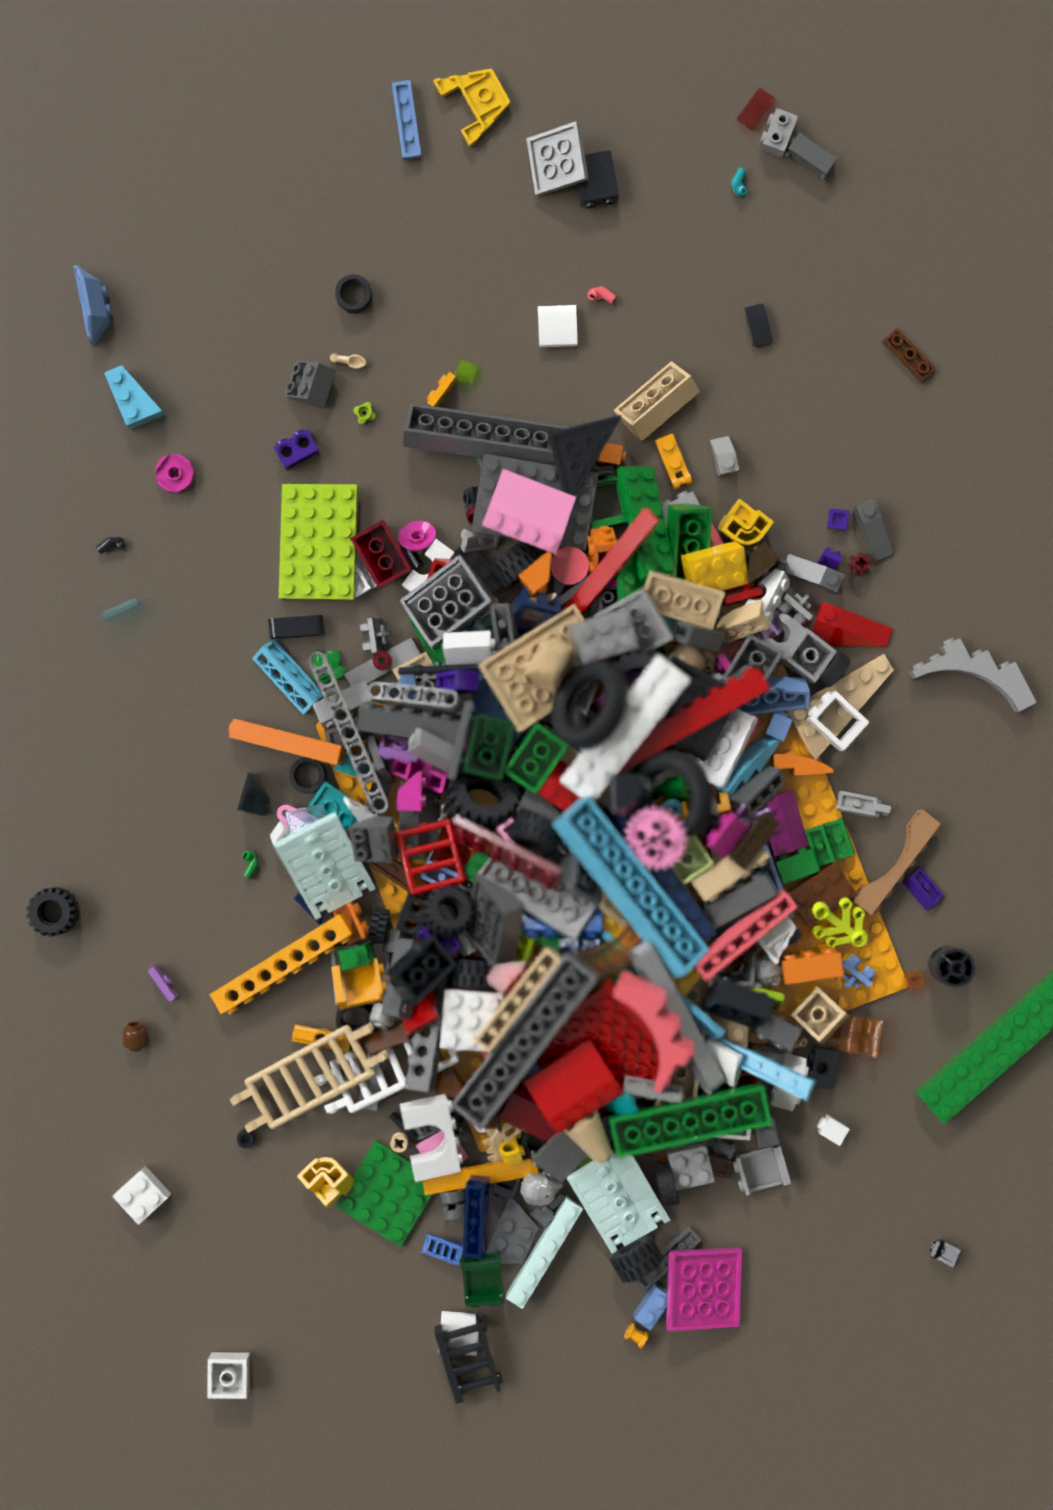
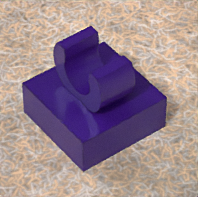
M827 547L818 559L817 564L836 570L842 556H840V551L833 553L830 551L831 547Z

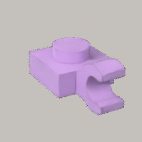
M779 609L775 610L770 628L755 633L757 638H767L770 634L774 637L783 631L777 624V617L781 614Z

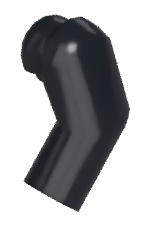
M120 536L107 537L96 546V550L100 554L112 546H115L117 550H122L126 547V543Z

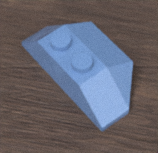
M75 265L73 268L87 338L92 345H96L110 325V316L113 315L111 306L107 304L106 297H109L108 289L99 279Z

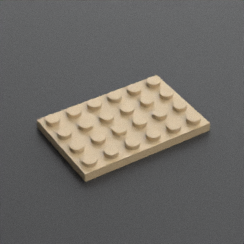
M575 604L478 664L479 669L518 732H521L552 711L555 695L524 676L523 673L541 641L557 637L572 647L567 625L584 620ZM575 659V662L570 671H572L575 667L582 663H576ZM598 681L591 683L587 688H589Z

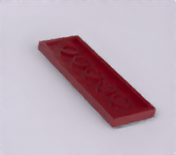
M456 816L453 821V839L457 843L471 847L478 854H485L493 862H500L513 872L518 871L522 873L528 880H535L548 890H558L561 882V868Z

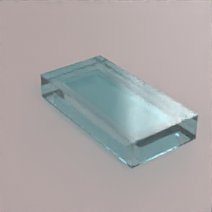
M134 597L101 612L103 620L109 621L142 606L139 599Z

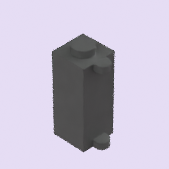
M800 132L796 138L791 137L787 144L788 150L784 155L786 158L788 156L819 176L821 182L837 160L835 156Z

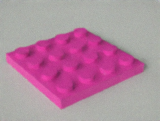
M741 1248L669 1251L666 1329L668 1331L740 1327Z

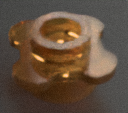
M916 970L915 972L906 971L904 973L907 983L905 987L908 990L923 988L925 985L922 977L923 972L921 970Z

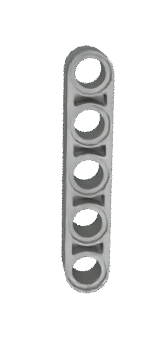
M372 682L367 687L368 696L380 704L449 712L460 710L463 704L462 699L454 691L447 689L384 682ZM381 689V693L375 696V692ZM399 691L398 697L393 698L394 693ZM415 693H418L417 698L415 700H411L412 696ZM436 695V700L430 702V698ZM455 697V701L448 705V701Z

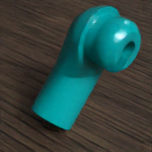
M738 168L731 181L734 194L738 197L747 194V188H745L742 182L747 172L742 168Z

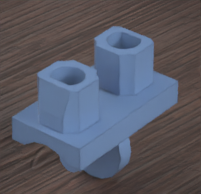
M854 954L848 957L846 961L842 960L843 968L851 973L849 976L844 972V976H841L846 980L844 986L848 988L853 985L855 988H858L860 984L856 981L857 978L870 988L873 984L871 980L876 971L866 965L861 973L857 971L856 968L862 960Z

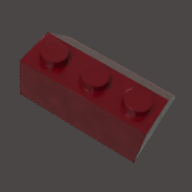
M384 519L350 538L378 589L397 582L412 572L410 565Z
M522 1080L501 1107L498 1118L548 1142L555 1132Z

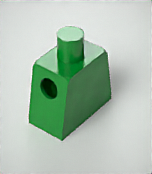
M372 942L337 950L341 970L371 964L374 962L373 959L376 958Z

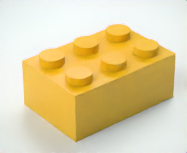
M735 541L681 556L686 581L721 591L748 584L744 547Z

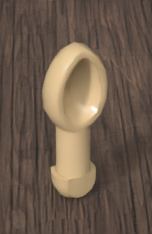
M334 353L330 356L332 363L348 364L354 369H360L367 365L366 359L356 354L342 356Z

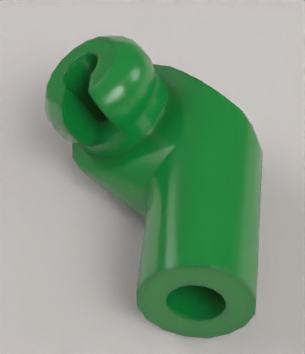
M246 850L242 854L247 864L243 876L251 879L259 866V862L252 850Z

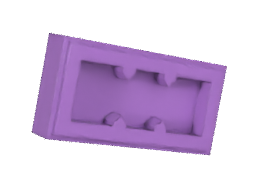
M157 965L148 970V973L168 1001H172L179 996L171 985L173 982L167 974L164 975Z

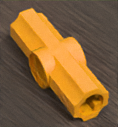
M295 1024L292 1041L309 1045L318 1040V1034L326 1036L332 1033V1031L325 1028L318 1029ZM346 1035L337 1038L336 1041L341 1050L348 1053L351 1044ZM329 1043L320 1047L332 1049Z

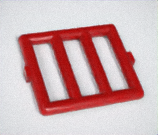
M451 819L429 824L425 822L417 827L396 832V839L411 895L414 896L435 889L438 890L440 886L446 888L447 885L454 886L467 881L459 846L455 839H453V822ZM446 827L449 839L407 849L405 837ZM451 846L453 858L414 868L411 867L410 856ZM456 866L458 877L416 887L414 875Z

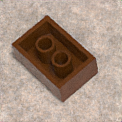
M836 862L829 863L820 869L819 872L814 873L787 891L797 906L795 910L805 925L809 927L819 921L812 912L815 903H825L830 912L840 907L839 901L842 898H849L850 900L858 895Z

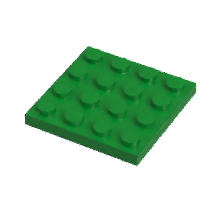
M375 1139L352 1177L354 1183L351 1190L346 1196L341 1195L335 1207L401 1247L432 1194H424L423 1181L415 1182L409 1159Z

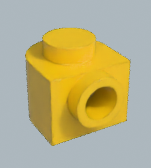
M516 1137L507 1143H501L499 1151L505 1164L513 1165L523 1162L522 1156L525 1155L522 1144H518Z

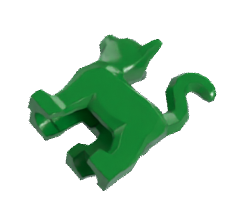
M681 775L666 779L651 792L652 800L658 799L663 794L668 800H679L680 804L681 802H691L688 785Z

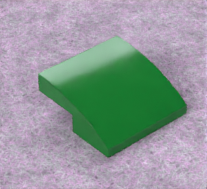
M843 817L805 830L818 867L855 855Z

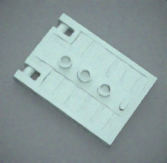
M335 812L273 843L315 920L322 917L320 912L327 910L330 913L363 896L361 891L368 888L371 892L376 889L362 861H354L352 843Z
M615 1149L611 1150L610 1159L605 1163L592 1161L567 1176L570 1185L612 1254L618 1251L617 1245L623 1243L625 1247L658 1228L656 1223L663 1220L664 1223L670 1221L668 1214L634 1156L617 1158ZM656 1211L658 1212V1213H657L656 1215H654V1216L651 1215L652 1213H654V1212H656Z

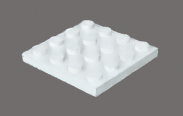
M736 708L733 709L705 762L675 745L668 750L691 757L704 770L710 783L725 789L758 718Z

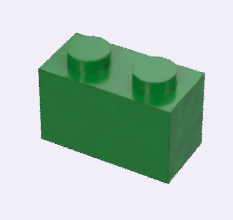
M803 847L795 850L796 854L789 856L788 853L777 856L778 860L774 861L782 884L820 871L812 849Z

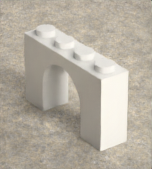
M446 1094L400 1104L405 1130L424 1125H433L439 1127L444 1132V1139L436 1149L410 1156L415 1182L461 1172L460 1164H463L461 1152L457 1153L456 1148L460 1144L458 1135H454L453 1132L456 1129L454 1117L451 1118L450 1112H453V1107L451 1106V1100L447 1101Z

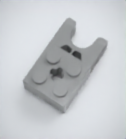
M779 614L777 624L784 631L783 641L778 643L771 638H764L762 640L784 652L781 661L784 666L800 678H805L808 684L815 683L837 651L789 615Z

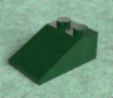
M476 714L461 773L500 782L503 778L514 729L513 722Z

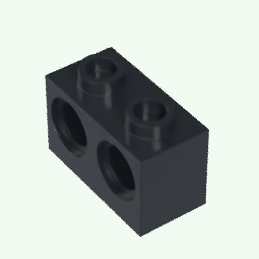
M410 891L408 892L396 926L397 930L417 936L420 930L426 926L422 922L424 917H421L423 909L422 907H417L414 902H420L423 905L429 896L428 894L422 893L413 896L410 894ZM408 919L416 920L417 924H411Z

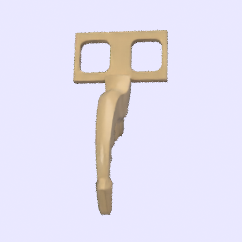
M499 1122L497 1123L498 1127L486 1129V1133L490 1137L484 1140L483 1143L490 1146L487 1149V1154H492L488 1156V1160L491 1163L503 1160L499 1146L502 1140L507 1143L521 1132L519 1128L515 1127L516 1131L509 1137H506V1132L514 1126L507 1122L504 1125Z

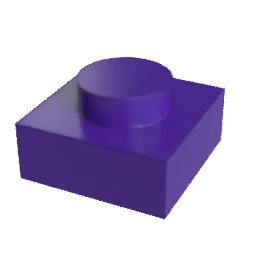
M829 509L827 529L846 531L849 511Z

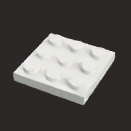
M445 988L440 1048L485 1051L473 1040L503 1003L504 993Z

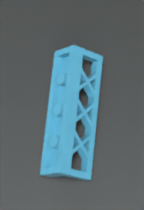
M275 639L263 645L252 658L303 715L310 710L313 703L320 701L324 697L319 687ZM262 654L267 658L268 663H265L260 658ZM274 669L278 670L281 678L276 676ZM287 684L293 687L294 692L288 689ZM300 698H303L308 703L306 707L300 702Z

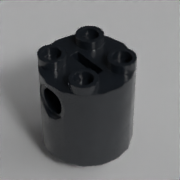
M948 945L933 951L927 964L934 979L955 988L968 984L975 973V963L970 954L962 949Z

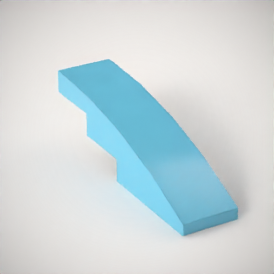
M768 735L762 736L741 754L725 789L716 785L715 788L732 796L741 782L744 784L748 782L754 771L761 772L781 741Z

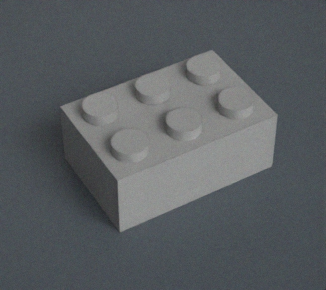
M629 609L617 610L567 625L576 663H586L638 648Z

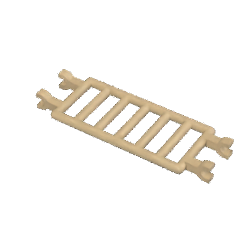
M370 1022L355 1031H352L350 1026L345 1025L246 1078L244 1082L247 1089L235 1094L230 1098V1101L234 1106L252 1096L262 1116L248 1122L244 1126L249 1133L267 1123L270 1129H275L373 1077L375 1071L372 1066L386 1060L390 1056L385 1049L367 1059L357 1039L372 1032L375 1029L372 1026L373 1024ZM344 1034L366 1071L358 1076H355L336 1041L337 1038ZM328 1043L349 1081L341 1085L338 1084L319 1049ZM311 1052L314 1054L332 1087V1090L325 1094L322 1093L303 1059V1056ZM294 1061L297 1062L316 1097L306 1103L287 1068V1065ZM277 1070H280L300 1106L291 1112L270 1074ZM262 1078L283 1116L276 1120L272 1118L254 1085L255 1082Z

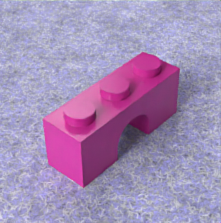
M394 758L391 774L408 780L417 772H423V776H426V788L441 794L447 790L451 779L447 777L448 771L445 772L417 758L416 762L411 763Z

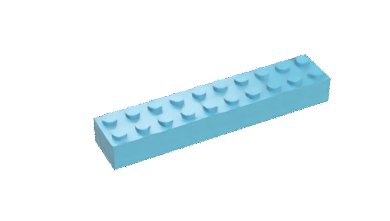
M587 795L577 800L552 823V826L642 940L652 944L672 978L687 974L709 950L591 798Z

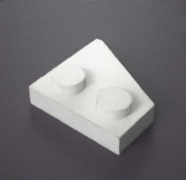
M788 915L757 940L775 965L779 962L780 955L787 947L789 938L796 929Z

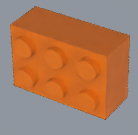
M831 947L820 948V952L804 950L801 951L800 955L785 953L779 958L782 969L781 981L786 985L844 976L841 953Z

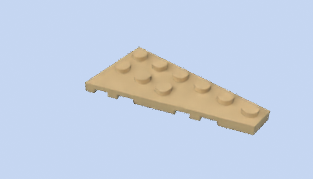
M885 654L880 655L839 679L833 686L826 687L810 696L809 708L785 711L789 714L788 718L792 719V724L812 759L817 760L829 746L830 742L806 721L809 717L807 713L814 706L818 707L822 703L820 699L826 692L831 693L832 691H837L859 711L894 671ZM834 699L817 717V720L832 734L837 736L853 716Z

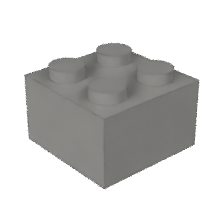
M705 1140L667 1148L676 1190L715 1182Z

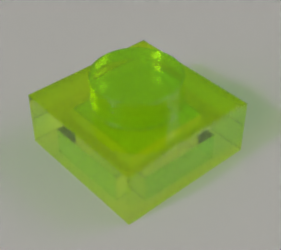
M460 359L455 373L456 379L472 385L479 366Z

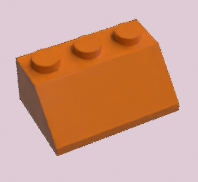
M550 551L518 575L519 583L523 588H528L531 598L537 597L540 593H547L551 565Z

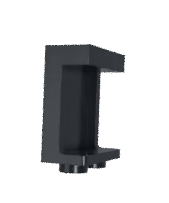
M611 150L586 154L585 160L589 180L577 183L581 207L590 209L598 204H614L615 201H618L619 192Z

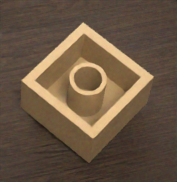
M819 987L791 1014L822 1044L849 1017Z

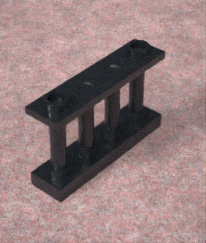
M479 1313L475 1314L476 1324L449 1332L447 1330L444 1331L442 1324L434 1326L435 1338L456 1404L463 1402V1394H466V1391L490 1384H495L496 1391L501 1392L502 1375L500 1371H496L485 1334L487 1326L485 1320H481ZM479 1332L480 1342L456 1349L449 1348L448 1342H450V1339ZM481 1349L485 1351L486 1359L462 1366L454 1365L453 1360L457 1356ZM489 1366L492 1376L465 1384L463 1382L460 1383L458 1377L461 1374Z

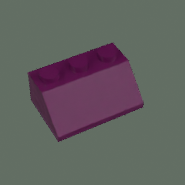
M790 790L774 795L759 810L760 812L770 808V811L767 813L781 823L768 840L771 855L777 856L808 846L809 843L794 791Z

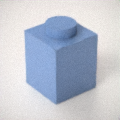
M782 711L772 713L764 735L777 738L781 742L784 741L792 723V719L788 718L789 714Z

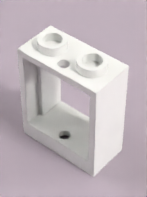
M837 691L826 692L820 699L822 703L818 707L814 706L807 713L809 717L806 721L838 751H844L866 727L869 721ZM834 699L857 720L840 740L817 720V717Z

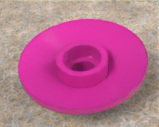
M425 521L408 523L398 534L400 545L409 551L423 550L429 547L436 538L434 526Z

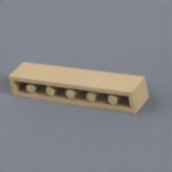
M546 947L473 1041L487 1053H491L563 956L552 947Z

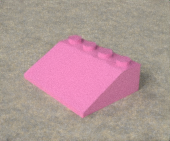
M503 469L482 526L556 554L576 497Z

